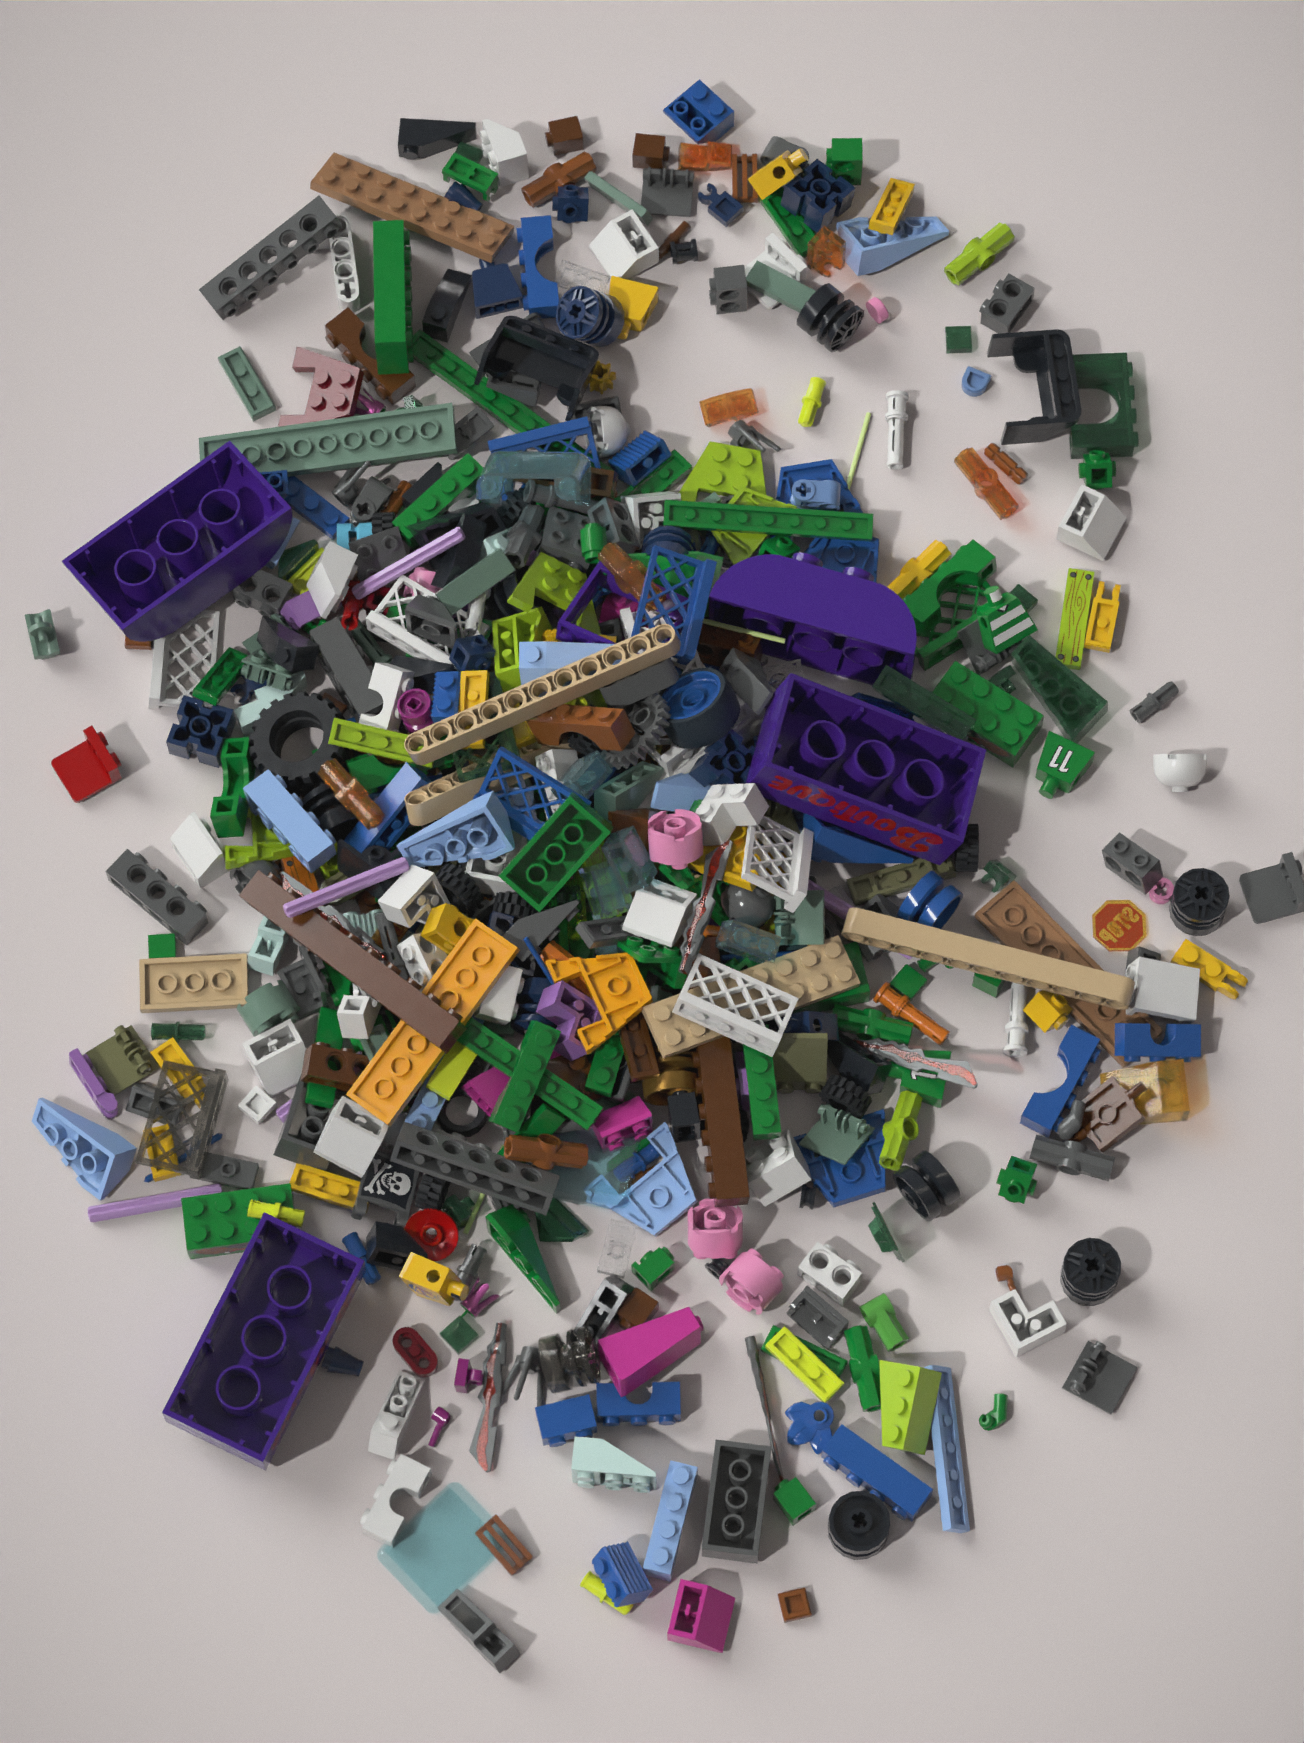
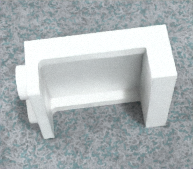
M1138 957L1128 965L1125 977L1135 981V986L1126 1015L1132 1016L1135 1012L1176 1019V1024H1191L1196 1020L1200 969L1144 957Z

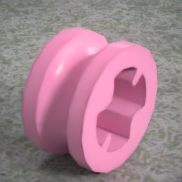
M1161 878L1149 891L1150 899L1157 904L1168 903L1172 898L1174 886L1169 879ZM1157 886H1161V889L1163 886L1167 888L1165 896H1162V893L1160 895L1156 894Z

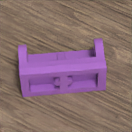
M309 590L286 601L280 611V614L285 618L289 626L292 627L293 631L321 617Z

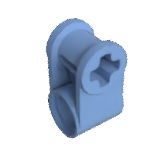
M800 479L793 484L790 502L799 509L839 511L841 485L834 480Z

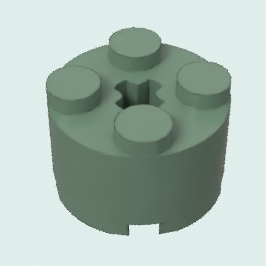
M277 980L279 985L273 986L271 982L261 986L244 998L247 1003L243 1007L240 1003L238 1004L236 1009L254 1037L288 1019H291L293 1024L298 1021L297 1012L300 1010V1007L283 980Z

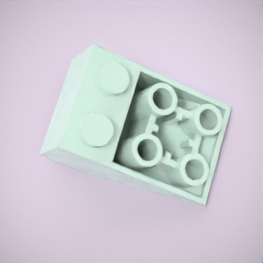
M574 1437L571 1471L573 1483H578L579 1487L593 1488L594 1484L606 1485V1489L616 1491L622 1490V1487H629L639 1493H649L650 1489L656 1490V1472L604 1439Z

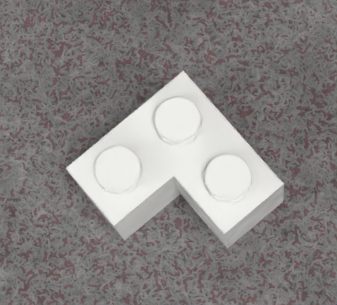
M666 491L621 496V503L627 506L640 548L637 550H641L644 537L651 530L658 528L659 522L663 521L665 500L681 501V493Z
M755 783L717 784L711 786L695 812L700 817V822H702L703 846L725 845L736 826H754L760 823L769 805Z
M411 865L410 869L404 872L378 900L387 920L408 928L416 921L425 924L432 908L444 903L450 904L435 873L415 865Z
M508 966L477 1008L474 1017L504 1026L511 1019L514 1020L518 1011V1004H515L517 993L520 994L524 986V978H521L523 970Z
M1016 1289L991 1301L989 1311L1016 1358L1065 1333L1067 1323L1053 1300L1028 1312Z

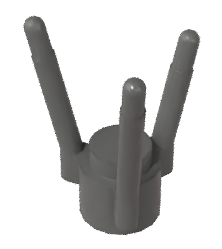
M743 420L736 421L728 431V435L733 439L730 442L733 446L741 447L742 445L747 447L752 443L761 452H765V447L755 439L756 437L777 452L781 450L778 445L759 433L752 425L748 426Z
M366 461L350 480L348 478L355 468H348L341 480L334 486L335 489L332 491V494L344 506L347 507L350 503L353 505L359 495L356 493L359 489L354 483L369 467L370 461ZM386 478L381 482L384 484H388L391 482V479Z
M530 1346L522 1348L521 1355L516 1356L515 1363L504 1382L502 1395L506 1393L519 1369L522 1372L514 1395V1400H519L527 1374H535L537 1370V1407L542 1406L544 1370L546 1362L542 1361L543 1351Z

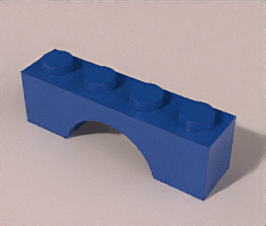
M551 215L521 218V227L516 228L518 243H523V250H518L520 266L525 265V273H520L522 288H527V295H523L524 311L529 310V314L538 312L541 319L556 318V309L559 303L558 285L556 282L544 278L536 268L539 260L546 253L554 250Z
M1071 1024L1057 1053V1056L1066 1068L1067 1078L1065 1082L1051 1092H1034L1021 1115L1020 1124L1047 1138L1050 1137L1053 1131L1057 1132L1059 1123L1065 1119L1061 1117L1065 1108L1070 1110L1072 1102L1077 1097V1095L1073 1094L1078 1085L1083 1087L1089 1075V1072L1086 1071L1090 1062L1092 1064L1096 1063L1102 1051L1098 1048L1099 1038Z

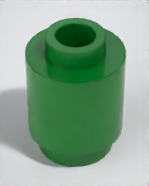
M599 523L586 524L585 528L580 530L582 556L585 557V562L597 564L600 560L606 561V555L608 554L606 528L601 527Z

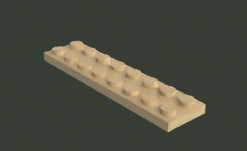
M839 935L826 939L823 945H810L739 971L797 997L798 1001L794 1010L856 988L861 983ZM730 977L723 979L727 989L738 987L735 979ZM717 981L706 984L710 994L721 991ZM700 986L687 991L697 997L704 996ZM755 988L748 990L752 1000L763 998L761 991ZM742 992L731 995L735 1005L746 1002ZM680 993L644 1006L642 1009L644 1018L663 1059L724 1037L722 1034L672 1013ZM725 997L713 1000L715 1005L723 1009L729 1007ZM781 1000L773 1001L778 1012L788 1009L790 1005ZM767 1003L756 1006L760 1017L771 1014ZM750 1008L738 1011L741 1017L748 1020L754 1019Z

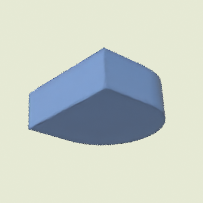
M968 366L962 377V390L969 396H980L986 391L992 375Z

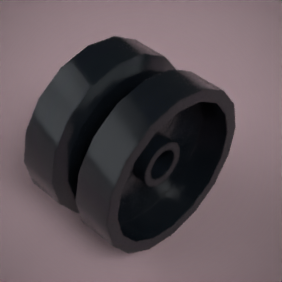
M922 1150L912 1158V1167L903 1165L893 1173L894 1182L902 1196L926 1221H932L941 1213V1204L951 1206L960 1199V1191L951 1175L926 1150Z
M852 1491L841 1496L833 1504L828 1518V1537L834 1549L842 1556L853 1560L868 1559L877 1555L886 1544L890 1529V1514L884 1502L876 1495L865 1491ZM856 1523L863 1525L859 1529L854 1527Z

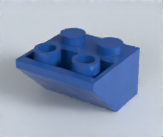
M700 79L663 109V113L697 144L716 142L734 127V110Z

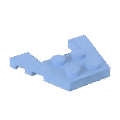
M666 1122L646 1137L663 1157V1160L623 1194L619 1195L603 1175H600L583 1190L594 1200L655 1237L698 1202L671 1130Z

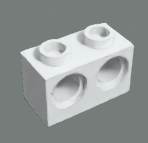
M417 933L398 944L397 948L405 962L410 977L422 986L420 992H422L447 958V954L420 936L421 933Z
M817 1242L798 1266L797 1275L843 1306L861 1282L862 1273L860 1272V1267L851 1260L844 1261L837 1256L838 1252L830 1245L824 1244L823 1246ZM817 1259H823L828 1265L823 1269H818L813 1265V1262ZM839 1275H846L850 1282L841 1285L836 1282L835 1278Z

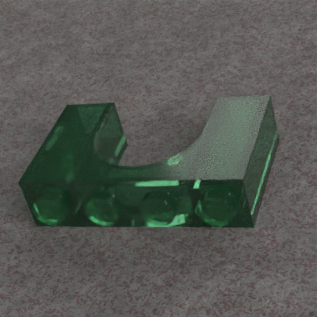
M1127 352L1073 355L1078 389H1099L1105 391L1115 400L1118 412L1110 420L1103 423L1075 424L1071 426L1069 431L1070 458L1083 459V454H1089L1093 450H1102L1105 453H1109L1110 458L1132 457L1134 447H1138L1139 438L1138 431L1133 432V424L1137 422L1136 408H1131V401L1135 399L1134 385L1129 384V377L1133 376L1132 362L1127 360Z

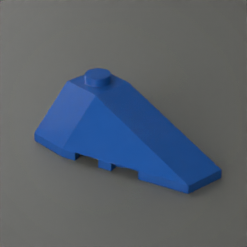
M805 813L803 815L802 830L806 828L814 832L811 860L819 863L824 860L830 863L912 864L914 860L909 853L873 839L871 840Z

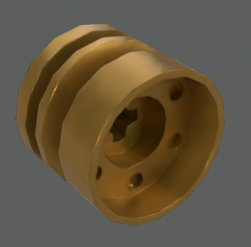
M654 1046L653 1050L660 1074L656 1078L645 1079L642 1082L645 1102L651 1105L668 1106L667 1096H672V1093L686 1090L688 1093L695 1092L696 1099L699 1098L701 1094H696L695 1078H699V1076L693 1073L697 1068H693L692 1052H696L695 1048L663 1059L658 1046Z

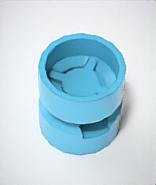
M372 522L359 523L357 527H354L352 523L337 524V545L350 550L348 545L351 542L350 538L357 537L358 540L372 535Z

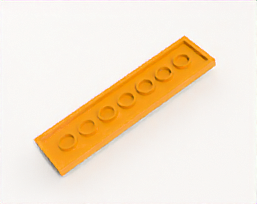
M475 918L422 990V993L427 996L430 992L442 1001L440 1007L448 1011L449 1008H452L463 1017L460 1022L465 1026L520 950ZM400 1020L346 1095L391 1127L442 1058L444 1052Z

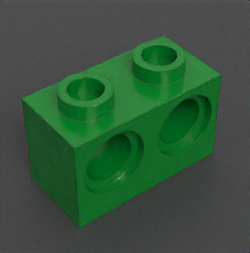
M832 138L831 148H826V166L833 170L831 176L835 179L841 176L852 185H861L863 164L862 138Z

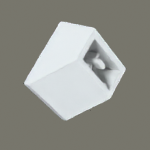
M489 119L482 120L483 130L480 131L481 149L484 158H489V169L498 173L499 186L503 187L529 179L527 152L519 132Z
M633 209L611 220L589 245V248L610 279L611 276L629 279L659 263V248Z
M1081 484L1059 525L1057 540L1104 561L1126 520V516L1104 494Z
M329 541L315 564L306 584L320 616L324 619L327 618L330 611L336 612L340 602L346 596L349 589L348 584L353 579L358 568L354 564L358 554Z
M193 812L174 832L170 840L173 849L201 889L228 871L225 869L224 846L218 838H213L210 833L212 830L204 817L199 819L197 814Z
M647 877L635 893L622 930L635 936L655 941L660 945L672 947L688 925L686 921L693 914L692 902L696 900L697 894Z
M291 1019L242 1043L245 1055L268 1096L272 1098L297 1085L302 1073L306 1047Z
M342 1096L331 1111L313 1153L362 1178L381 1145L389 1126L358 1103Z
M789 1129L781 1132V1137L769 1139L758 1147L750 1148L745 1153L748 1185L764 1207L811 1180L809 1167Z

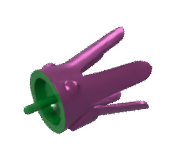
M363 388V391L371 400L360 393L358 400L369 411L356 407L355 413L366 415L385 412L386 406L378 400H374Z
M478 1277L468 1297L460 1303L466 1310L461 1317L469 1313L472 1317L476 1318L483 1308L496 1300L499 1295H491L479 1303L489 1289V1285L487 1283L481 1284L475 1290L480 1279Z

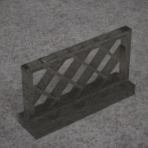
M163 1061L137 1153L136 1164L187 1174L192 1179L201 1180L229 1080L226 1070L215 1068V1071ZM168 1070L180 1071L184 1079L170 1086L166 1080ZM198 1076L208 1077L207 1086L199 1091H196L190 1082ZM187 1083L194 1094L179 1101L174 1090ZM171 1093L177 1104L163 1111L159 1105L160 1098ZM197 1098L201 1105L200 1111L189 1117L183 1106ZM180 1108L186 1119L172 1126L167 1115ZM164 1118L170 1129L156 1136L152 1131V1126L155 1122ZM190 1123L194 1130L193 1136L182 1142L176 1131ZM173 1133L179 1145L165 1152L159 1141ZM155 1143L163 1153L155 1159L144 1158L146 1149ZM183 1149L187 1155L185 1165L173 1164L169 1156Z

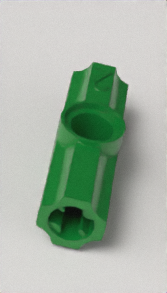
M838 1004L834 1005L832 1013L837 1014L838 1030L856 1034L859 1039L869 1041L876 1038L884 1042L893 1040L898 1045L904 1043L908 1047L914 1023L886 1017L885 1013L876 1009L866 1008L862 1011Z
M867 1326L851 1327L844 1331V1336L850 1356V1372L853 1383L857 1385L861 1408L863 1412L879 1411L881 1409L878 1357L873 1352Z

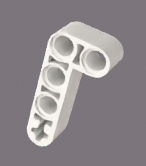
M337 214L336 217L343 225L340 229H344V231L338 232L332 238L324 240L319 244L317 250L331 249L338 306L341 311L349 307L355 313L361 307V298L351 226L346 216ZM317 225L310 226L308 232L315 230ZM341 251H346V252H347V253L344 254V255H339V254H338V253L341 252ZM345 273L351 274V275L348 276V277H342V276H341L342 274H345ZM345 291L351 292V298H346Z

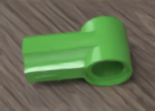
M884 1293L859 1307L866 1323L870 1328H874L888 1352L895 1351L909 1341L907 1334L895 1316L896 1313L893 1305Z

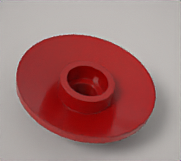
M429 1208L414 1213L408 1219L404 1228L427 1252L428 1259L431 1261L445 1259L454 1251L458 1243L459 1233L455 1221L447 1213L438 1209ZM429 1228H434L437 1231V1234L430 1235L427 1232V1230Z

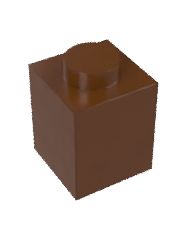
M578 116L548 122L549 132H545L547 147H552L554 156L584 150L583 134Z
M636 133L632 154L633 168L644 169L651 167V169H663L664 161L669 162L670 147L666 146V136Z
M635 1287L617 1312V1321L620 1322L619 1326L626 1330L651 1321L659 1310V1302Z

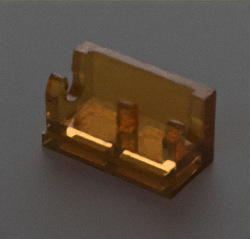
M824 225L808 242L807 267L810 270L813 268L824 277H831V273L824 266L831 264L838 270L845 266L846 241Z

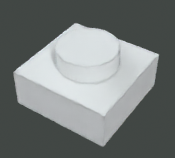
M255 1086L239 1103L238 1107L260 1125L277 1106V1103L259 1087Z

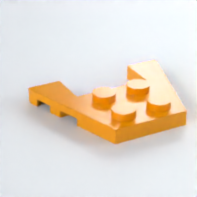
M628 953L596 955V958L587 959L573 957L565 961H556V959L545 961L554 984L561 980L567 982L582 976L602 1020L577 1030L587 1055L591 1054L637 1016L644 1006L650 1005L653 1002L634 958Z

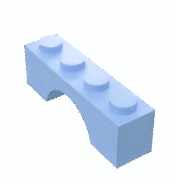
M670 1460L643 1565V1571L646 1576L671 1582L683 1525L698 1476V1467Z

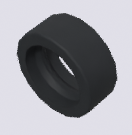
M464 1083L459 1084L451 1099L457 1096L469 1097L461 1088ZM446 1100L437 1117L438 1123L446 1133L452 1134V1132H455L464 1137H471L484 1127L488 1115L478 1106V1114L473 1122L468 1125H456L446 1115V1107L450 1100Z

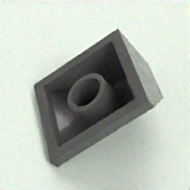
M418 594L405 608L407 632L453 649L457 639L456 622L444 604L437 598Z

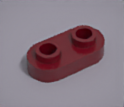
M403 1327L397 1330L392 1340L397 1354L417 1376L429 1377L433 1375L438 1368V1359L435 1352L415 1329ZM408 1339L412 1341V1344L409 1347H404L402 1342ZM422 1360L429 1361V1366L422 1368L419 1366V1363Z

